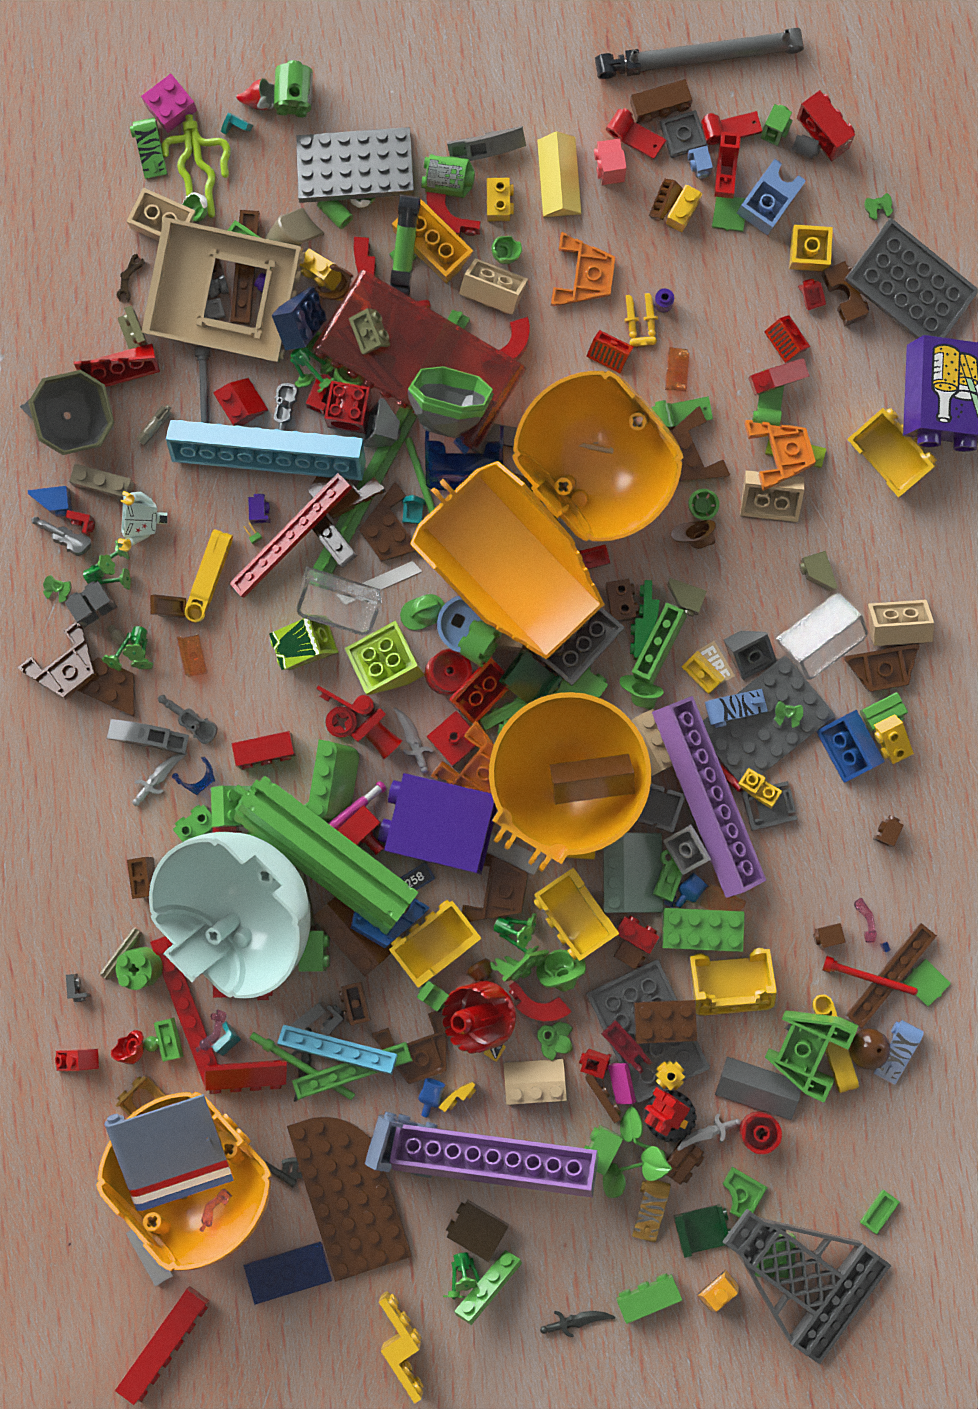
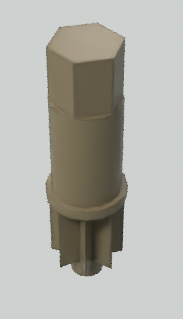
M169 405L161 406L155 415L152 416V419L136 438L144 446L170 416L171 412L169 410L171 407Z

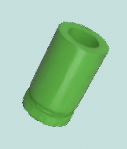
M338 200L321 201L317 204L318 208L322 209V212L339 229L346 227L353 219V215Z

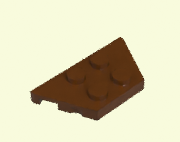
M918 643L844 656V661L868 692L909 685L911 672L914 668L915 658L920 646Z
M97 657L93 661L96 676L77 691L134 716V673L123 668L120 671L110 668L101 658Z

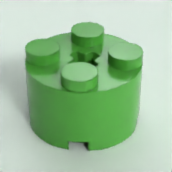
M473 620L469 626L470 632L466 637L463 636L458 647L461 648L460 655L482 667V662L487 663L498 646L496 639L497 637L501 639L502 633L481 620Z
M148 947L128 950L118 956L116 963V975L119 984L131 990H138L153 985L161 976L163 969L159 955H156Z

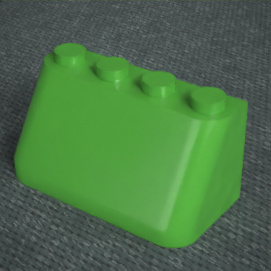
M319 739L308 809L329 823L352 805L360 757L358 751L353 747Z

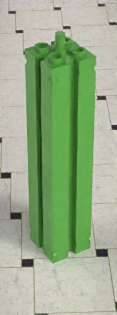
M266 776L261 781L257 779L250 787L249 792L239 784L234 789L242 797L234 809L237 812L233 818L236 822L241 823L244 828L257 838L279 850L294 866L373 926L378 927L385 935L419 893L277 784L272 783Z

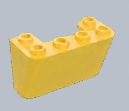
M882 408L847 440L860 454L865 456L899 498L937 466L935 463L937 459L931 452L926 453L923 447L917 445V438L903 436V424L901 425L897 420L899 416L892 408Z

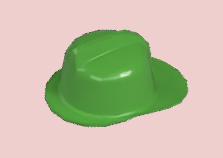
M433 594L423 595L410 600L401 609V621L405 627L411 630H420L437 623L438 615L445 603L440 597Z
M625 675L619 680L621 687L630 692L632 703L649 710L654 709L657 699L664 693L661 687L654 684L650 685L635 678L634 675Z

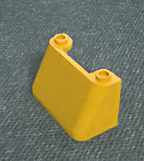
M756 948L750 953L749 958L710 961V958L703 953L690 956L693 997L697 1015L706 1016L769 1010L775 1006L777 991L770 949Z

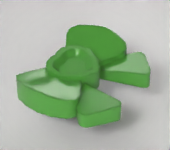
M888 193L876 199L866 198L864 202L865 210L869 213V218L877 220V210L883 208L886 217H889L893 212L891 208L892 199Z
M49 575L43 583L45 589L43 593L47 599L51 597L53 591L59 592V603L68 599L67 596L72 588L70 581L62 582L55 580L53 576Z
M781 701L778 702L775 708V721L781 726L785 716L787 718L791 717L792 728L798 726L803 717V706L797 705L794 707L785 705Z

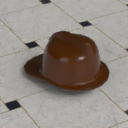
M712 520L686 522L675 527L671 537L677 542H689L693 548L702 549L715 544L714 530L716 523Z

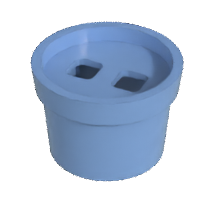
M460 596L450 599L442 607L437 620L440 638L450 649L459 653L461 649L458 647L459 641L463 636L466 637L468 635L470 624L473 620H481ZM455 614L465 617L461 628L451 624Z

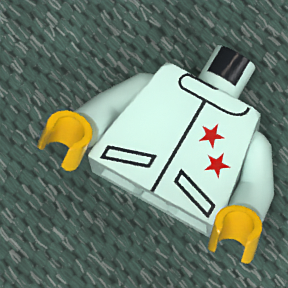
M123 491L122 493L125 496L121 500L123 503L121 532L123 537L127 538L118 539V543L123 544L119 550L128 552L131 546L150 537L151 534H155L156 524H167V513L157 512L156 504L142 492L128 493Z

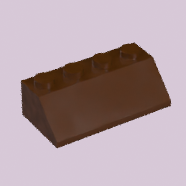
M334 897L313 918L365 977L391 954L389 949L393 946L390 944L384 948L351 929L354 910L337 897Z

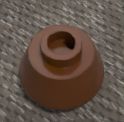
M485 958L467 969V975L476 982L479 980L487 981L492 978L490 975L493 972L490 965L491 960Z

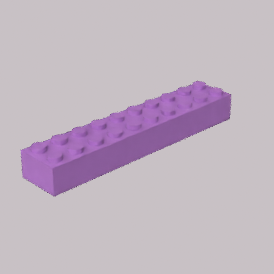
M693 696L653 711L654 720L706 850L711 858L725 897L743 893L766 881L765 875Z
M403 1124V1128L396 1127L389 1163L392 1164V1169L396 1171L593 1198L599 1156L597 1150Z

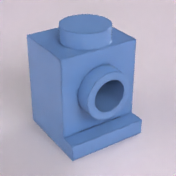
M704 146L688 151L687 159L688 161L690 160L691 171H695L696 178L703 179L708 177L713 169L708 147Z

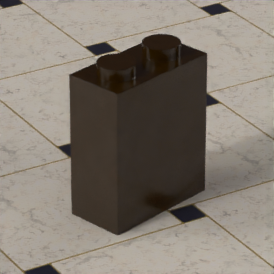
M467 1199L465 1203L461 1202L456 1211L459 1215L456 1220L453 1221L451 1219L446 1228V1231H448L447 1238L489 1262L506 1233L509 1224Z

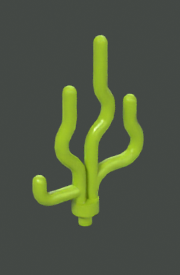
M189 114L185 116L186 121L182 123L184 134L166 138L161 145L164 157H168L171 144L185 142V151L178 160L177 168L185 182L186 196H189L193 193L191 176L185 169V163L194 150L197 166L208 175L205 185V197L208 203V216L213 218L215 216L212 189L215 184V173L203 161L201 146L211 147L220 145L223 148L220 167L221 175L224 178L229 176L228 160L231 155V148L229 143L222 138H202L198 131L197 121H193V115Z

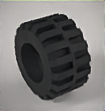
M668 1090L665 1092L671 1094L690 1108L684 1119L688 1121L686 1128L679 1127L678 1130L671 1128L669 1134L665 1136L657 1132L654 1127L648 1124L647 1126L658 1139L674 1143L678 1142V1140H684L687 1135L692 1133L691 1130L695 1128L697 1115L695 1107L688 1097L679 1091ZM652 1096L653 1098L647 1104L652 1105L656 1096ZM645 1109V1119H646V1117H647L648 1114H649V1111H647V1110Z

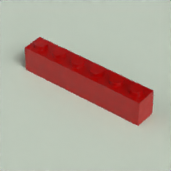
M191 1286L185 1290L117 1386L115 1392L133 1405L138 1400L140 1402L144 1400L148 1394L146 1388L150 1383L152 1385L156 1383L160 1377L158 1371L162 1366L164 1368L168 1366L172 1360L170 1354L174 1349L176 1351L180 1349L184 1343L182 1337L185 1333L190 1334L196 1326L194 1320L197 1316L202 1317L208 1309L206 1303L209 1300Z

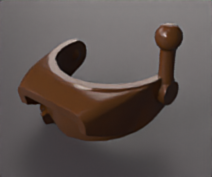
M331 264L330 269L341 273V282L333 291L323 293L319 286L315 287V291L324 300H337L346 297L350 283H352L351 278H353V274L336 264Z

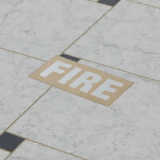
M715 641L697 650L725 677L720 684L735 676Z

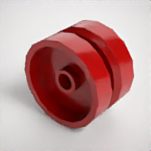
M450 648L441 650L430 658L425 666L424 676L426 683L438 694H453L470 678L472 666L470 660L460 655L459 652Z

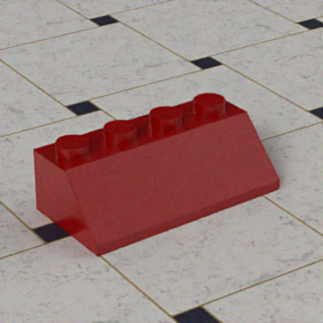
M285 1060L204 1065L205 1090H209V1094L222 1093V1089H230V1092H242V1088L249 1087L250 1091L262 1090V1086H270L271 1090L282 1089V1085H286L287 1061Z

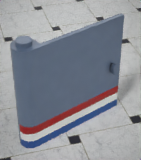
M204 1094L126 1120L122 1115L113 1114L104 1123L137 1211L147 1210L234 1181Z

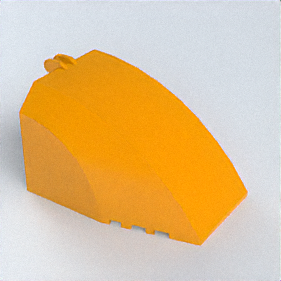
M499 461L476 469L455 490L442 479L440 483L450 495L444 499L437 489L433 488L431 490L441 503L418 524L410 543L411 546L483 622L493 626L501 633L508 635L516 642L523 644L531 651L547 659L605 605L595 584L592 582L590 573L582 561L583 558L577 550L573 538L527 485Z

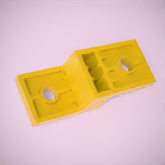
M387 1291L381 1295L379 1304L398 1333L383 1343L381 1353L415 1404L422 1399V1388L424 1385L418 1376L415 1378L411 1370L413 1368L407 1358L420 1349V1339L422 1337L416 1328L412 1329L409 1322L411 1320L405 1311L401 1312L399 1309V1301L394 1294L390 1295Z

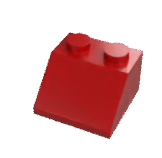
M249 378L229 382L213 392L233 426H244L268 411Z

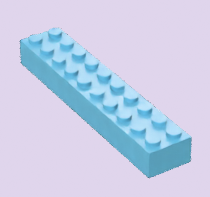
M170 420L166 436L172 462L332 478L339 473L344 479L362 480L366 463L363 438L186 422L183 420Z

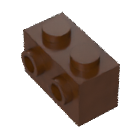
M629 578L606 582L605 587L611 616L618 622L635 620L636 614H639L637 602H633L632 595H635L634 583L630 584Z
M362 981L341 986L342 990L339 991L341 1002H345L346 1010H344L346 1022H349L350 1026L371 1021Z

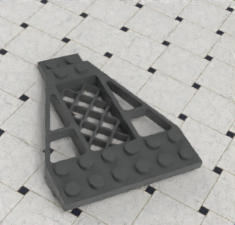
M748 1209L744 1211L723 1240V1243L739 1256L789 1343L819 1365L891 1267L888 1262L858 1240L760 1218ZM786 1230L824 1239L815 1251H811L789 1235ZM784 1241L785 1250L776 1252L775 1243ZM789 1241L795 1244L798 1248L790 1249ZM831 1241L854 1245V1248L837 1269L821 1259L822 1253ZM771 1247L772 1253H767V1254H766V1252H767V1251L769 1250V1248ZM800 1252V1261L791 1263V1254ZM804 1252L814 1259L805 1260ZM786 1255L787 1264L778 1266L777 1257ZM772 1258L773 1267L764 1268L763 1260ZM815 1264L816 1272L807 1274L806 1265ZM820 1264L828 1270L820 1271ZM801 1267L802 1275L793 1277L792 1268ZM788 1269V1278L779 1280L778 1271ZM774 1272L775 1280L766 1273ZM755 1273L783 1292L775 1307L770 1302ZM830 1275L828 1284L822 1285L821 1277ZM816 1278L817 1286L808 1288L807 1279ZM803 1280L804 1289L795 1291L794 1282ZM789 1283L790 1291L782 1286V1284ZM818 1292L817 1299L810 1302L809 1293ZM804 1295L805 1302L797 1296ZM793 1299L805 1308L807 1312L794 1331L789 1334L778 1314L788 1300Z

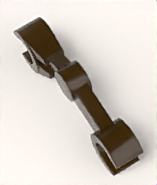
M134 254L131 257L128 267L120 274L121 286L117 291L119 301H121L120 296L123 293L127 294V302L130 300L128 280L132 273L143 267L145 263L143 258L139 263H135V260L139 257L138 254Z

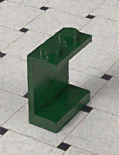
M520 650L499 679V682L527 704L538 698L555 693L560 688V682L563 678L547 670L532 658L533 654L529 651Z
M720 1204L673 1215L684 1258L691 1257L692 1253L725 1246L723 1240L731 1231V1228L727 1229L725 1222L729 1220L726 1208L722 1209Z

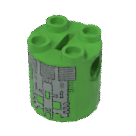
M290 60L275 68L274 108L277 110L276 113L278 115L295 114V116L303 118L312 109L313 70L303 65L300 61Z
M434 154L425 157L424 168L427 171L426 177H422L421 188H424L426 193L435 192L446 194V196L464 198L473 188L475 171L469 159L451 156L442 157Z

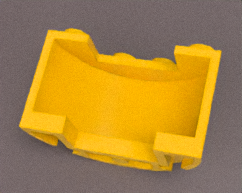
M574 867L534 894L536 897L534 900L535 905L540 911L542 909L548 916L545 920L551 928L556 927L559 932L556 936L563 945L567 943L570 948L567 951L573 960H582L619 934L588 891Z
M448 899L438 906L440 910L436 914L432 911L424 918L426 922L421 926L417 923L409 929L410 934L403 939L399 936L391 943L393 947L389 949L418 988L482 939L453 900L450 902Z

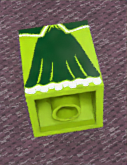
M305 617L269 633L270 643L275 650L277 663L281 670H292L339 653L326 617Z

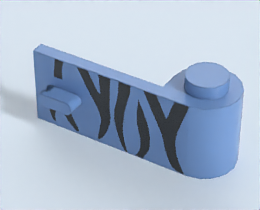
M762 689L705 702L710 725H715V728L726 726V722L733 719L768 712Z
M903 1020L900 1022L896 1021L891 1029L893 1039L890 1043V1056L887 1062L874 1071L875 1075L893 1084L897 1083L924 1034V1031Z

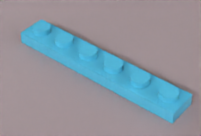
M283 1025L277 1042L279 1046L390 1075L393 1073L398 1057L395 1053Z

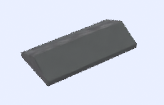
M726 1057L715 1092L717 1096L789 1120L793 1118L801 1094V1090L785 1075L730 1057Z

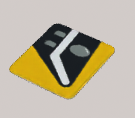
M502 1044L484 1051V1055L497 1062L506 1046Z

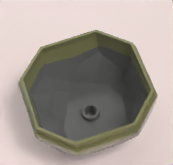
M82 370L42 378L28 401L38 441L61 455L101 447L115 423L105 385ZM65 412L70 414V419L64 417Z

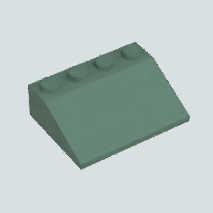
M625 833L617 841L603 848L604 913L663 912V899L653 895L662 869V862L660 861L662 833Z

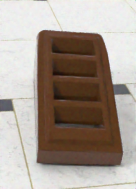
M666 178L663 180L649 213L650 218L663 220L678 199L683 188L676 180Z

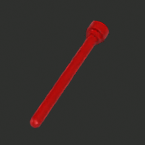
M826 956L822 969L824 972L838 971L911 995L918 993V989L839 964L833 957Z

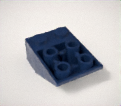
M310 286L288 300L272 314L285 350L306 347L327 320L326 313L322 309L319 295L315 291L314 286Z

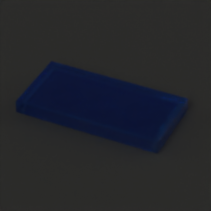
M321 1241L243 1265L254 1305L332 1281Z

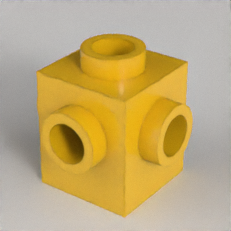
M664 1061L657 1067L656 1070L658 1072L655 1075L658 1079L656 1082L663 1089L668 1088L671 1091L674 1088L677 1090L684 1083L682 1079L685 1076L682 1072L685 1070L677 1062L673 1064L671 1061L667 1063ZM668 1073H674V1079L668 1080Z

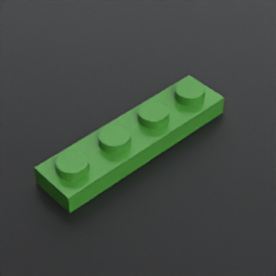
M505 1250L477 1283L478 1286L471 1290L454 1311L456 1316L472 1325L522 1265L521 1259Z

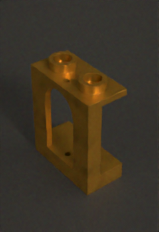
M148 1075L139 1076L132 1082L131 1085L133 1087L129 1092L125 1090L118 1096L119 1102L115 1106H120L130 1116L138 1110L132 1101V1096L136 1090L146 1089L155 1099L167 1095Z

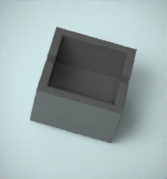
M98 581L87 584L82 593H73L68 597V601L64 602L76 622L84 628L99 619L95 611L99 610L101 615L104 616L117 608L107 589Z
M651 783L647 802L636 822L652 826L654 823L656 824L655 828L672 834L685 795L670 789L664 794V787Z

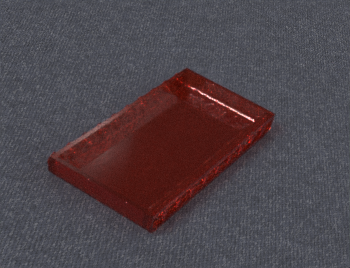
M365 270L359 272L312 347L315 356L322 360L324 358L328 359L333 367L339 370L343 368L347 371V375L353 379L358 377L363 380V384L370 387V389H378L383 397L387 399L393 398L398 406L404 409L410 408L415 416L417 415L410 403L408 388L420 369L443 366L479 376L493 389L492 393L494 395L479 423L458 437L463 440L462 443L471 449L473 447L479 448L526 372V367L520 362ZM367 308L375 309L382 317V325L389 335L390 346L380 347L364 355L360 350L349 318Z

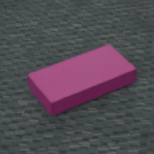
M612 1063L608 1065L616 1104L635 1103L636 1098L628 1063Z

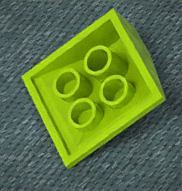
M396 620L345 648L366 695L405 686L424 676L419 662Z

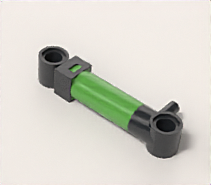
M400 196L394 260L388 295L389 300L407 303L409 300L417 220L421 203L420 197Z

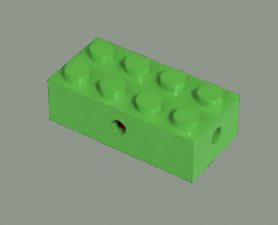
M663 908L661 948L743 952L744 911Z

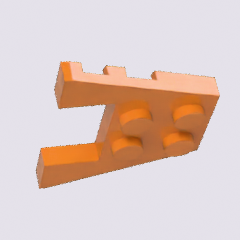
M561 232L558 251L578 253L573 290L553 287L551 306L610 296L615 256L594 246L591 247L583 243V241L577 238L574 239L568 236V234Z
M745 420L744 425L748 439L768 436L777 469L759 472L758 476L762 491L815 465L816 460L806 428L782 424L781 426L770 425L768 422H762L761 424L753 423V420Z
M475 721L464 737L480 749L459 773L442 761L432 772L431 777L446 780L448 784H456L465 788L491 793L489 764L494 744L479 723Z

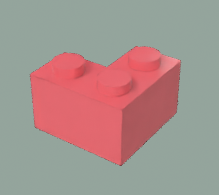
M620 139L597 142V149H594V158L597 161V178L601 179L602 185L625 182L626 162L624 150L621 149Z

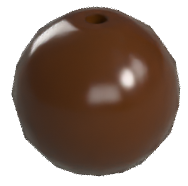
M866 1028L856 1032L849 1047V1054L856 1065L866 1070H873L882 1067L887 1062L891 1048L889 1040L883 1033L876 1029Z

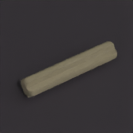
M133 928L101 970L100 975L104 979H110L115 972L118 956L131 950L141 937L142 932Z

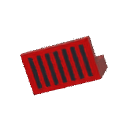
M790 315L779 318L764 331L785 363L796 354L806 351L810 347Z
M599 330L592 341L586 357L621 373L634 347Z

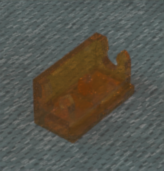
M669 347L665 390L686 391L690 354L688 349Z

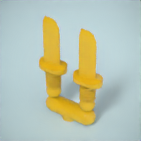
M644 293L647 317L643 318L644 321H647L648 334L651 337L635 338L637 336L636 322L639 321V317H635L633 298L631 295H625L627 318L624 321L628 323L629 336L633 338L630 340V345L633 347H646L657 343L656 337L653 336L656 335L655 320H658V316H654L653 299L650 293Z

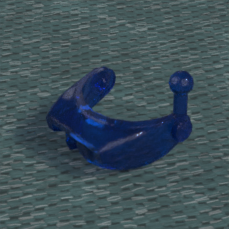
M205 756L201 757L206 765V772L199 782L188 784L183 782L177 773L172 775V778L179 785L181 784L195 795H199L212 782H215L213 768Z

